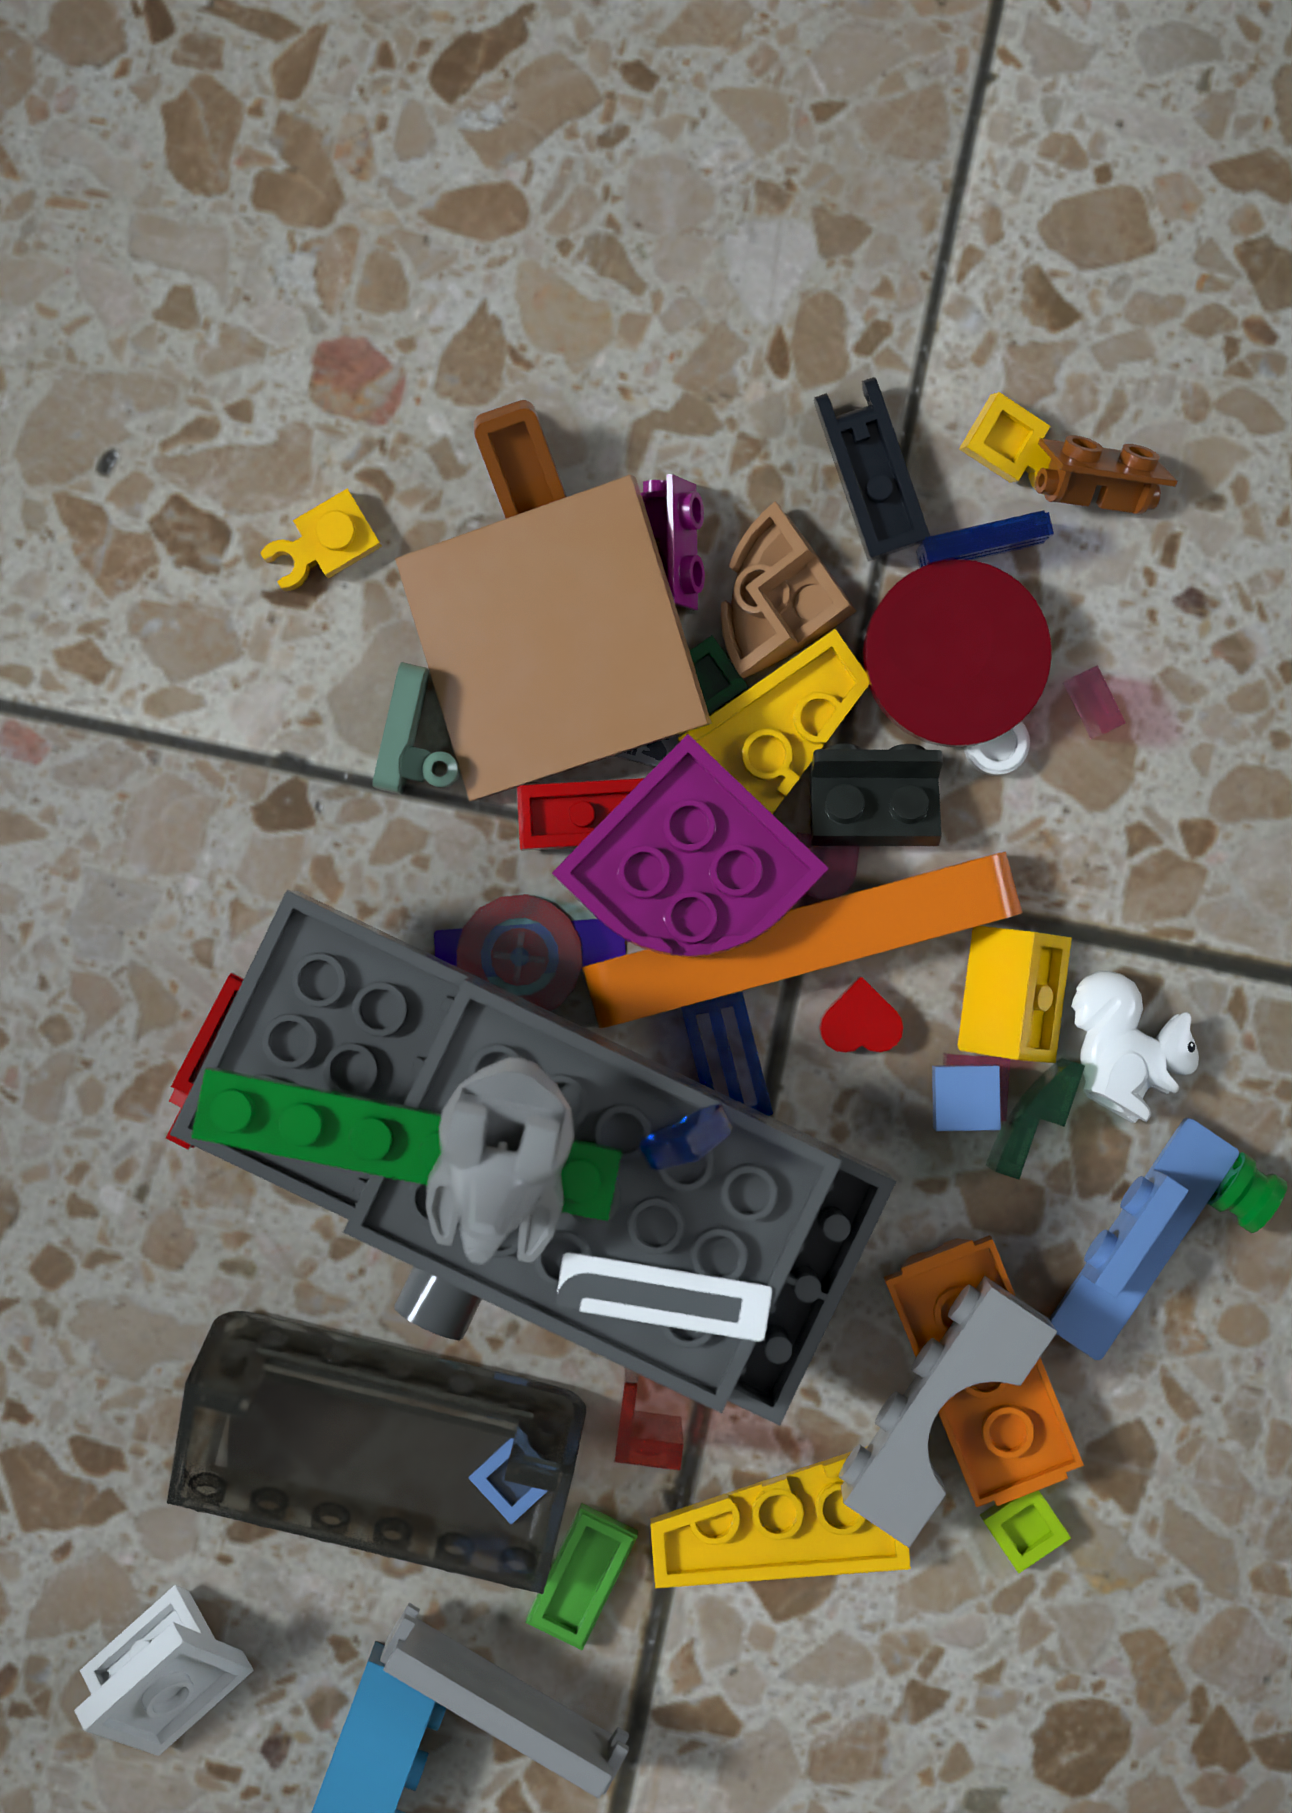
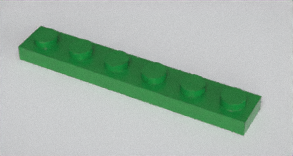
M208 1067L204 1070L191 1138L428 1185L429 1175L441 1155L439 1128L442 1113ZM573 1139L568 1157L561 1170L564 1195L561 1212L608 1221L622 1149Z

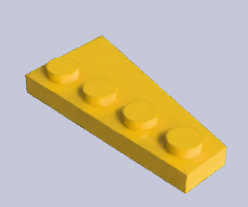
M851 1452L650 1518L655 1589L911 1569L910 1554L907 1546L843 1504L841 1485L844 1481L839 1478V1472Z

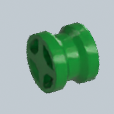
M1240 1152L1238 1158L1207 1204L1219 1212L1230 1211L1237 1216L1239 1226L1250 1233H1255L1266 1225L1279 1208L1288 1188L1287 1181L1274 1173L1265 1175L1257 1169L1256 1160Z

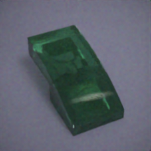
M1061 1058L1028 1088L1004 1122L993 1144L986 1166L997 1173L1020 1179L1039 1120L1043 1119L1065 1127L1085 1065Z

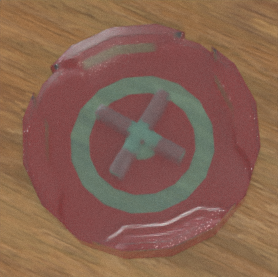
M528 894L501 896L480 907L464 925L456 950L458 968L550 1012L558 1008L575 989L583 964L581 939L570 918L552 902Z

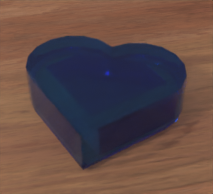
M714 1104L691 1113L679 1122L653 1132L639 1143V1148L649 1168L661 1170L700 1160L729 1136L733 1126L723 1105Z

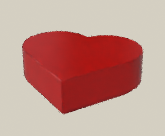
M859 976L825 1010L820 1018L818 1027L820 1037L825 1045L834 1051L843 1053L855 1051L861 1046L869 1051L879 1053L889 1051L898 1044L904 1029L902 1018L898 1012L862 976Z

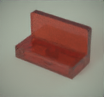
M624 1367L616 1427L614 1462L680 1471L684 1446L681 1416L635 1411L638 1373Z

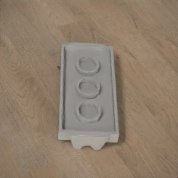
M410 1602L408 1603L387 1637L379 1660L385 1664L383 1671L599 1799L602 1794H606L629 1751V1746L625 1745L629 1738L628 1732L617 1727L612 1735L416 1617L420 1608Z

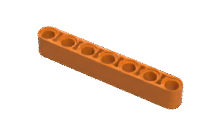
M1005 851L791 909L767 932L753 941L727 952L709 956L681 957L660 954L645 949L582 967L600 1029L995 922L1023 912Z

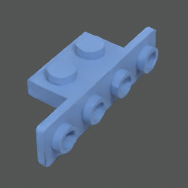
M1185 1118L1182 1120L1145 1177H1138L1126 1191L1120 1204L1122 1211L1110 1229L1101 1231L1088 1248L1084 1258L1085 1266L1049 1318L1058 1331L1057 1335L1094 1360H1101L1238 1158L1239 1151L1237 1148L1194 1119Z

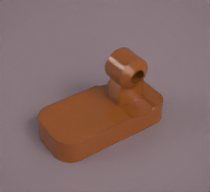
M519 400L482 413L475 418L473 424L475 439L506 519L567 497L535 407L531 402Z

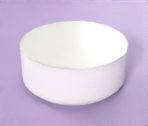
M1021 721L1014 728L995 739L978 745L964 747L966 758L976 770L983 774L998 776L1009 773L1018 768L1026 759L1030 747L1029 733Z

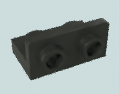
M845 743L835 744L826 749L815 750L810 771L811 846H939L942 837L939 775L943 765L942 751L925 750L924 747L916 744H900L889 750L861 749L857 745Z

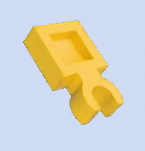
M996 392L990 394L959 450L1009 483L1019 481L1024 471H1026L1029 481L1035 489L1038 471L1041 468H1048L1051 458L1038 445L1040 438L1045 437L1050 425L1002 393Z
M347 488L293 520L302 537L293 542L284 539L275 540L267 544L260 554L267 563L276 560L282 555H288L293 558L294 568L292 572L277 581L282 590L292 591L299 588L306 581L311 567L319 564L323 573L329 579L378 550L382 545Z

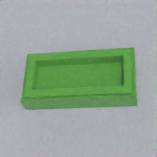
M581 1503L530 1607L525 1623L583 1650L638 1537V1530Z

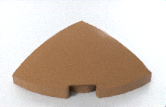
M776 501L771 504L752 523L739 542L729 563V567L737 573L731 604L726 600L721 603V623L726 648L733 665L742 678L760 672L799 651L857 611L781 506Z

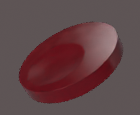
M964 559L945 560L928 564L916 569L897 582L887 592L874 611L866 631L863 648V663L869 681L868 686L883 713L898 728L912 737L929 744L944 747H967L985 743L1001 736L1019 724L1031 712L1041 697L1048 680L1052 659V645L1048 625L1041 608L1031 593L1018 580L1001 569L986 563Z

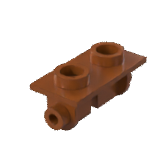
M1077 435L1067 436L1065 442L1040 438L1038 445L1051 458L1048 468H1041L1038 471L1035 489L1037 493L1044 494L1049 502L1089 507L1096 486L1101 485L1102 487L1096 500V504L1101 509L1143 514L1147 509L1153 510L1158 506L1161 497L1159 485L1176 487L1178 482L1159 462L1160 456L1144 446L1124 444L1122 450L1103 448L1099 443Z

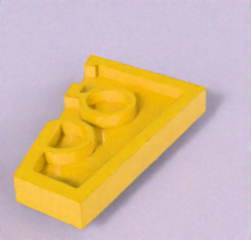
M834 629L710 716L712 724L688 731L679 737L678 741L680 742L689 734L773 814L812 762L813 752L824 746L868 687L867 673L840 634Z

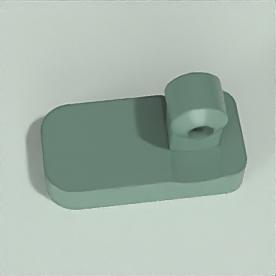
M401 662L399 665L372 786L376 789L403 794L406 779L422 783L427 780L434 787L447 788L452 786L459 777V765L450 754L446 752H434L431 754L428 750L414 747L429 681V670L426 667ZM442 763L446 764L448 768L447 773L441 777L436 776V766Z

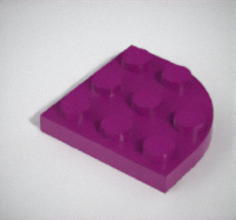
M687 734L552 872V875L600 922L626 941L660 954L698 957L723 953L741 947L767 932L828 872L829 868Z

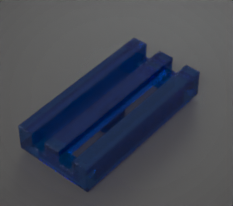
M1045 510L925 537L916 550L919 568L945 560H976L1044 544L1054 534L1049 512L1045 513Z
M743 991L681 1007L699 1082L715 1090L696 1015L708 1013L729 1097L744 1104L721 1009L733 1007L757 1104L749 1105V1107L768 1116L773 1115Z

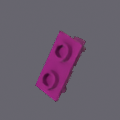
M667 474V481H643L641 496L655 540H660V550L658 551L675 606L696 611L698 610V593L702 592L705 583L704 565L702 559L697 554V530L702 527L704 521V506L699 492H697V485L674 474Z

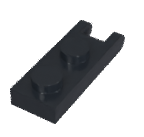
M875 377L862 381L863 395L868 406L839 416H835L832 402L827 393L814 397L815 408L868 562L922 544L931 538Z

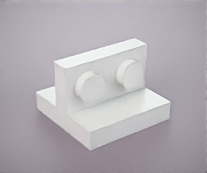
M174 1585L80 1669L92 1695L74 1711L85 1732L159 1756L254 1670L242 1650L214 1638L190 1592Z

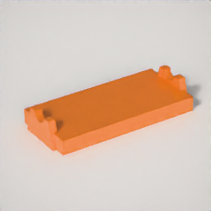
M990 1235L974 1242L968 1239H952L936 1249L920 1252L908 1257L900 1271L884 1277L915 1357H917L923 1346L931 1338L940 1342L953 1323V1320L948 1317L949 1310L960 1292L968 1284L976 1288L983 1277L986 1276L1016 1296ZM1041 1357L1021 1386L1002 1382L975 1384L952 1396L938 1412L976 1508L995 1501L996 1506H1000L1068 1479L1066 1472L1084 1466Z

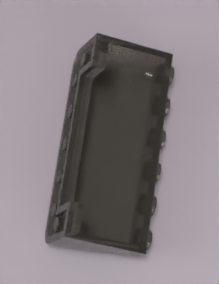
M231 1311L218 1316L213 1321L185 1382L167 1504L242 1521L263 1528L300 1535L325 1543L362 1550L387 1558L420 1564L449 1573L478 1578L511 1588L543 1594L574 1475L586 1417V1405L577 1394L560 1386L253 1312ZM510 1438H514L509 1458L487 1479L512 1505L532 1487L547 1491L512 1525L468 1478Z

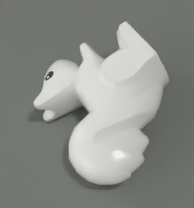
M1112 971L1095 972L1085 977L1077 986V992L1071 1005L1076 1011V1026L1087 1031L1080 1056L1086 1080L1083 1091L1088 1098L1129 1122L1136 1123L1138 1119L1147 1122L1151 1116V1111L1143 1100L1146 1091L1152 1087L1164 1094H1169V1092L1176 1093L1179 1090V1086L1167 1071L1178 1075H1189L1197 1069L1199 1056L1195 1041L1190 1032L1191 1015L1187 1012L1174 1015L1154 1039L1137 1029L1143 1011L1142 995L1136 984L1120 973Z

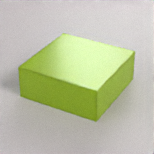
M1039 1490L1000 1506L994 1504L980 1514L983 1522L1018 1574L1071 1539Z

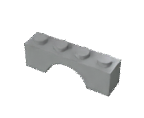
M986 1276L983 1277L976 1288L968 1284L960 1292L948 1313V1317L953 1320L951 1326L940 1342L931 1338L923 1346L911 1368L917 1374L903 1395L897 1391L891 1394L875 1420V1424L880 1427L879 1431L867 1448L859 1444L853 1449L839 1472V1478L844 1481L841 1485L843 1504L908 1548H910L946 1495L941 1477L929 1460L928 1454L929 1433L939 1410L956 1393L975 1384L1002 1382L1021 1386L1058 1332L1047 1317Z

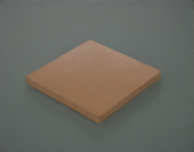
M628 475L395 558L469 801H477L517 788L519 785H526L712 724L635 476Z

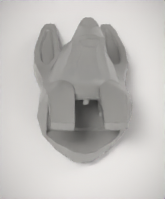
M507 1058L482 1068L457 1087L442 1111L439 1128L441 1155L428 1178L426 1210L436 1242L451 1246L460 1222L465 1253L471 1262L477 1264L487 1262L494 1255L508 1233L515 1230L519 1224L518 1260L532 1263L540 1256L553 1237L559 1222L564 1198L561 1170L574 1139L571 1108L557 1084L536 1063L520 1058Z

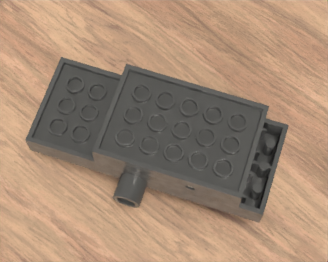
M286 890L170 1132V1135L348 1219L343 1233L412 1265L413 1268L394 1308L402 1317L429 1332L451 1340H463L483 1299L721 1414L729 1401L779 1426L896 1184V1181L889 1173L306 894L292 890ZM520 1058L536 1063L557 1084L571 1108L574 1140L622 1149L608 1221L561 1212L553 1237L540 1256L532 1263L518 1260L519 1224L515 1230L508 1233L494 1255L487 1262L477 1264L471 1262L465 1253L460 1222L451 1246L436 1242L426 1210L428 1185L192 1139L191 1135L204 1070L208 1067L442 1113L457 1087L482 1068L504 1059ZM569 1252L769 1286L772 1289L765 1337L762 1341H753L558 1308L555 1302L563 1256Z

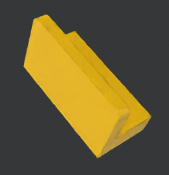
M987 926L974 927L971 935L957 1044L958 1049L965 1052L1014 1060L1056 1063L1072 937Z

